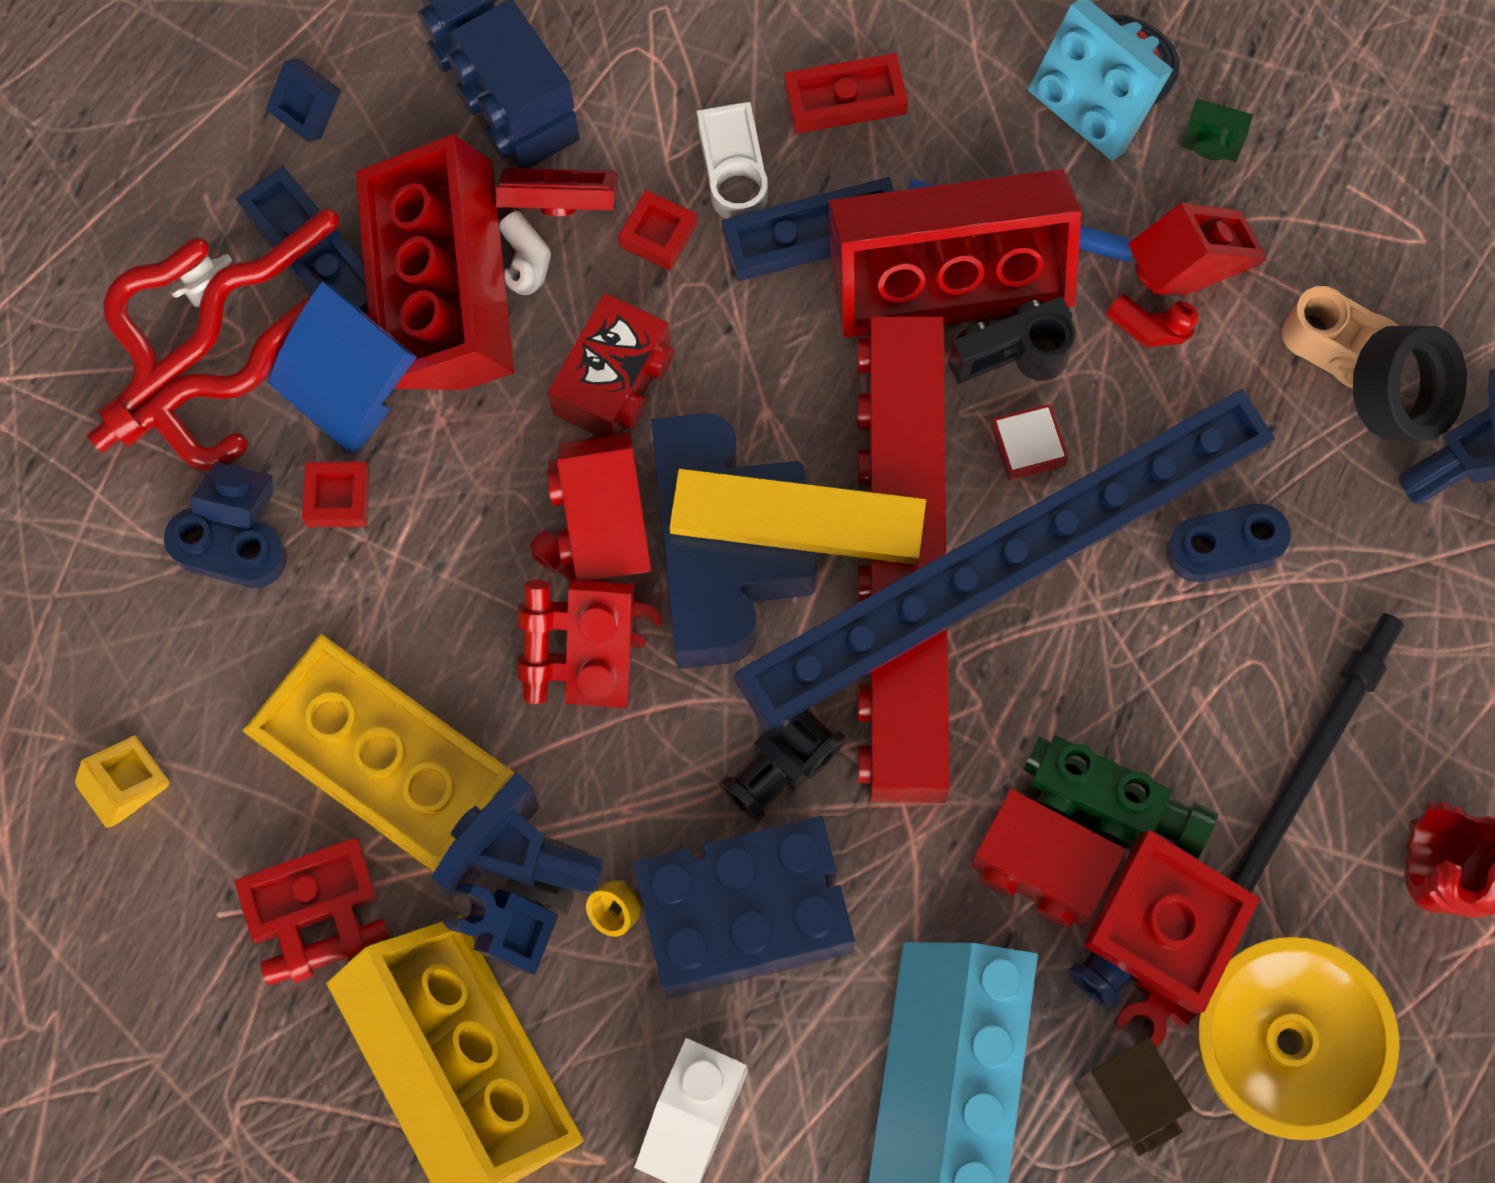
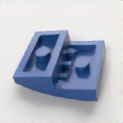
M321 282L290 330L273 366L268 384L348 453L356 456L391 410L384 401L417 356L337 289L325 282Z

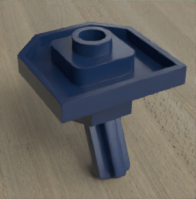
M1495 369L1489 370L1488 394L1490 407L1443 435L1447 446L1404 471L1398 477L1401 487L1415 505L1422 504L1466 476L1469 477L1472 483L1495 480Z
M516 772L482 810L477 806H473L461 817L450 834L456 840L449 847L431 878L452 899L459 894L456 891L458 883L472 884L482 873L534 887L537 880L580 893L593 894L601 877L602 860L593 855L546 842L544 835L528 822L539 809L532 786Z

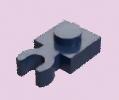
M458 883L456 891L470 899L471 911L465 919L445 915L444 925L453 932L478 936L473 950L515 970L535 975L558 915L510 891L497 889L493 896L485 887Z

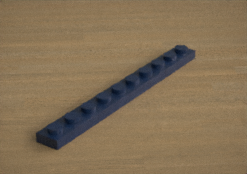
M1240 389L737 670L733 679L764 730L768 732L1268 446L1275 437L1243 389Z

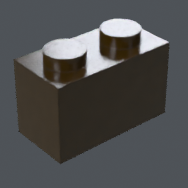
M1149 1037L1094 1068L1074 1083L1115 1153L1131 1146L1137 1156L1156 1149L1184 1132L1177 1119L1193 1110Z

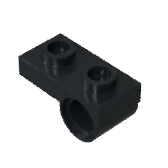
M1061 296L1046 303H1043L1040 299L1027 302L1014 310L1009 318L989 325L988 322H979L967 327L958 334L957 339L953 340L949 359V366L958 384L1014 361L1019 370L1033 380L1047 381L1056 378L1064 371L1075 339L1072 314ZM1036 338H1047L1052 340L1058 346V349L1042 351L1037 349L1031 341Z

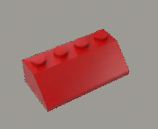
M452 134L356 171L368 316L417 356L394 389L466 390L514 374L492 161L458 136Z
M1064 169L829 200L830 251L843 337L850 338L869 335L871 316L943 317L944 325L1010 316L1021 305L1038 299L1046 303L1062 296L1068 307H1075L1081 208Z

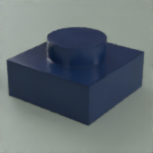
M300 58L287 60L283 64L266 110L307 142L321 139L341 90Z
M215 462L191 497L192 515L250 530L273 495L272 475L248 470L241 466Z

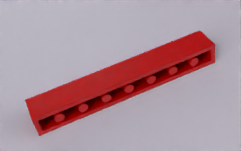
M871 316L869 338H858L857 371L858 374H869V394H858V430H869V450H858V486H869V492L926 499L918 565L869 559V565H858V602L863 601L946 554L943 317ZM948 629L871 672L870 685H858V722H870V746H858V784H870V802H946L950 790Z

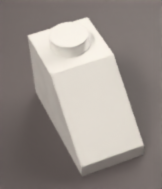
M685 1038L657 1102L634 1168L667 1183H701L748 1074L747 1065Z

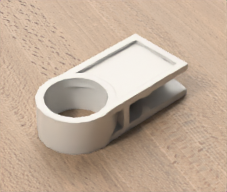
M745 102L696 111L697 125L710 186L711 202L715 211L723 218L728 219L764 209L768 197L767 176L764 171L751 103ZM733 176L751 178L760 187L758 195L745 203H732L725 200L719 195L718 189L720 184Z

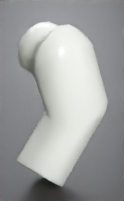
M515 211L506 216L499 224V231L515 250L510 269H505L504 278L507 287L517 294L530 295L540 289L545 282L551 259V250L522 212Z

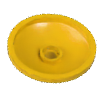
M1298 937L1277 938L1255 944L1243 950L1229 961L1205 1012L1198 1013V1053L1211 1087L1220 1100L1237 1117L1250 1126L1276 1137L1290 1140H1316L1349 1130L1365 1120L1379 1106L1389 1091L1396 1074L1400 1051L1399 1031L1394 1010L1385 991L1371 972L1358 960L1343 950L1318 940ZM1281 1031L1290 1032L1296 1037L1298 1049L1295 1054H1286L1279 1048L1277 1039Z

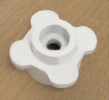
M224 254L219 258L211 259L207 255L204 260L180 278L181 281L171 288L170 294L174 298L185 294L195 307H199L207 284L218 271L230 265L232 262L231 257L228 254Z

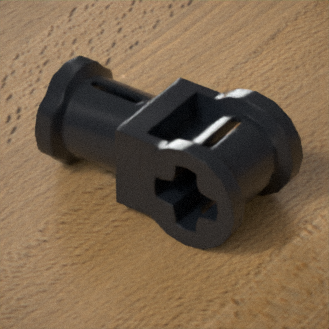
M807 709L772 730L764 731L754 742V753L756 755L734 777L726 775L719 782V785L740 810L758 823L766 816L764 808L787 785L795 791L808 778L814 777L837 755L846 743L847 738L840 731L832 733Z

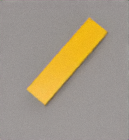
M679 469L670 522V533L918 565L926 499Z

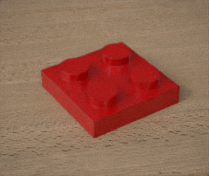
M1148 830L1139 835L1083 946L1191 1013H1203L1260 898L1161 836Z

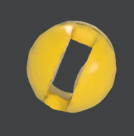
M611 880L604 883L588 897L586 903V911L591 923L600 932L612 937L625 934L636 924L643 910L639 891L635 892L629 885V882L625 880ZM616 902L622 909L619 915L611 909Z

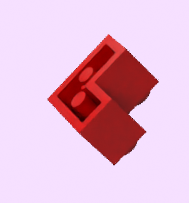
M631 432L559 442L557 459L548 460L549 469H547L552 505H564L568 528L557 530L562 567L574 565L576 580L582 581L651 572Z

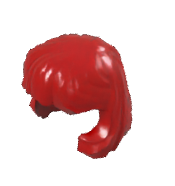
M1443 801L1428 803L1425 813L1418 819H1412L1409 824L1410 834L1406 843L1409 856L1405 858L1406 870L1404 878L1410 897L1413 898L1419 907L1431 913L1455 914L1471 918L1494 915L1495 817H1474L1463 812L1461 807H1453Z

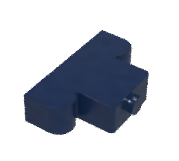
M702 413L651 419L678 669L730 664L740 661L752 651L756 643L757 618L753 602L812 595L816 590L817 576L815 552L671 534L670 522L678 470L685 469L806 484L804 466L798 461L737 467L736 437L733 428L725 419L714 414Z

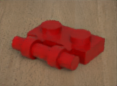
M530 580L525 583V602L518 606V627L524 630V654L517 658V678L523 682V700L530 704L546 702L548 700V682L555 680L566 681L565 704L614 708L628 707L631 681L634 584L571 580L568 588L567 603L550 601V583L547 581ZM550 630H567L566 654L549 652Z
M357 837L234 880L251 940L256 944H260L277 937L279 938L283 954L260 962L261 970L268 986L292 978L297 983L314 977V969L348 958L350 962L365 947L391 939V934L384 918L362 926L358 921L355 909L378 902L379 898L362 844ZM334 917L339 934L305 945L300 929Z

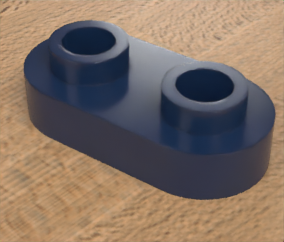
M1250 504L1193 517L1183 521L1174 530L1167 545V559L1169 565L1178 576L1191 582H1206L1267 568L1275 564L1287 549L1291 539L1290 525L1279 510L1266 504ZM1253 525L1264 526L1269 531L1270 538L1267 540L1257 539L1251 533L1250 527ZM1195 538L1206 540L1211 546V552L1206 554L1197 552L1192 547L1191 540Z
M192 508L176 514L169 521L165 529L164 544L167 552L181 568L190 572L250 588H259L277 580L286 566L287 552L284 544L273 529L261 523L255 522L251 529L248 530L192 515ZM203 529V536L198 542L193 544L185 543V538L191 530ZM251 544L261 545V550L256 557L252 559L242 558V553L247 546Z

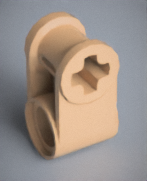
M1315 286L1302 294L1285 319L1282 327V339L1286 347L1295 355L1303 357L1329 372L1341 383L1353 389V371L1363 346L1372 334L1386 326L1399 325L1387 317L1371 312L1345 297L1336 289L1327 286ZM1305 315L1319 318L1324 323L1326 330H1320L1311 326L1307 322Z

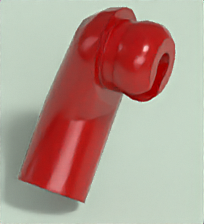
M1124 293L1114 301L1105 315L1138 343L1148 348L1183 344L1193 336L1194 327L1199 321L1197 310L1187 302L1177 301L1167 311L1150 314Z

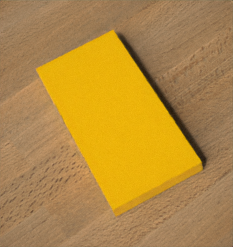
M323 634L317 637L242 730L260 746L433 873L449 847L456 840L450 834L461 817L473 806H477L482 810L515 774Z

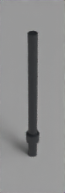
M1387 613L1381 614L1361 651L1355 650L1350 655L1341 671V676L1344 678L1342 684L1229 879L1249 892L1253 891L1366 692L1375 691L1387 668L1383 662L1404 627V623L1397 617Z

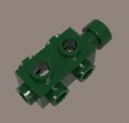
M1056 735L1053 736L1051 741L1039 736L1023 770L1034 775L1027 794L1037 798L1039 804L1070 820L1075 816L1096 826V834L1125 849H1130L1132 844L1135 845L1141 833L1151 830L1173 841L1175 846L1198 859L1218 818L1217 812L1196 802L1189 807L1170 798L1173 790L1154 782L1149 775L1138 771L1133 772L1095 754L1086 745L1074 744ZM1070 756H1079L1086 762V764ZM1129 784H1138L1145 790V792Z

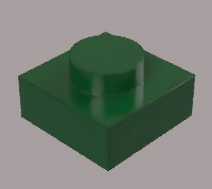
M1196 99L1181 147L1194 150L1198 155L1206 159H1226L1237 162L1248 135L1253 114Z

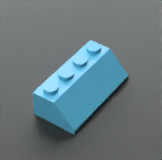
M903 942L868 1183H1009L1038 953L977 943Z

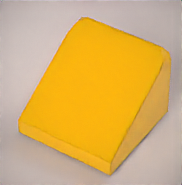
M136 735L82 759L75 778L76 787L106 828H110L123 821L166 789L170 783Z

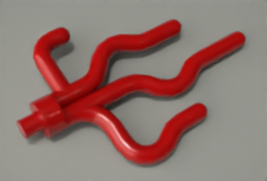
M329 208L320 210L264 256L255 260L232 263L218 271L203 291L196 330L186 341L158 363L156 354L147 337L128 314L127 306L129 300L135 293L141 290L167 286L184 276L207 257L209 245L204 239L194 237L164 260L157 263L134 266L118 275L108 287L103 301L104 319L112 334L130 355L133 361L134 373L127 387L97 410L104 421L86 435L91 443L101 453H104L119 440L127 447H130L155 427L184 462L199 470L209 471L215 462L229 465L243 455L247 450L248 442L242 434L232 433L217 445L207 448L196 440L173 411L195 397L215 399L238 398L255 390L268 376L277 352L282 348L290 330L310 298L300 301L259 336L253 345L246 365L240 371L226 376L202 373L177 378L206 356L217 343L223 323V307L229 294L241 286L265 283L283 272L337 228L340 221L337 212Z

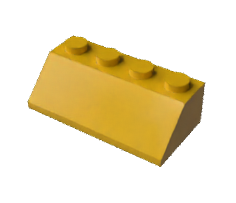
M443 921L365 947L326 984L430 1183H515L575 1148L584 1140L483 954L473 950L475 944L473 936L453 932L444 925Z

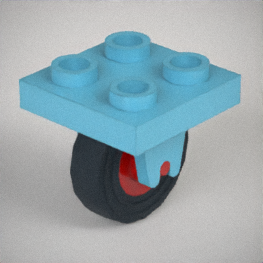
M1078 0L1071 4L1028 91L1113 162L1126 152L1152 105L1159 103L1174 85L1179 74L1180 58L1174 45L1166 36L1145 21L1127 15H1107L1090 0Z

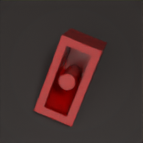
M1188 203L1178 204L1128 243L1137 261L1135 269L1138 277L1154 294L1186 296L1257 267L1267 260L1242 211Z

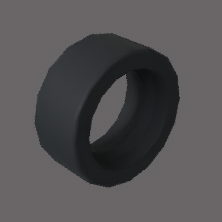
M1438 326L1384 327L1372 334L1363 346L1353 371V398L1358 416L1370 432L1382 439L1408 441L1435 440L1446 433L1456 421L1466 396L1467 369L1462 350L1453 336ZM1412 351L1417 359L1420 371V389L1414 407L1407 414L1403 408L1400 396V375L1405 360Z

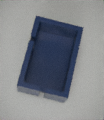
M422 0L424 8L418 11V16L431 40L426 42L427 48L438 68L443 73L451 69L458 79L459 83L455 85V88L468 112L472 116L480 112L489 126L484 128L486 136L501 159L509 155L517 168H531L580 140L576 115L572 110L574 109L570 81L513 0H507L496 7L494 2L498 0Z
M823 816L703 845L705 858L694 861L689 848L633 862L666 1000L853 953L855 939L841 885L835 886L837 870Z

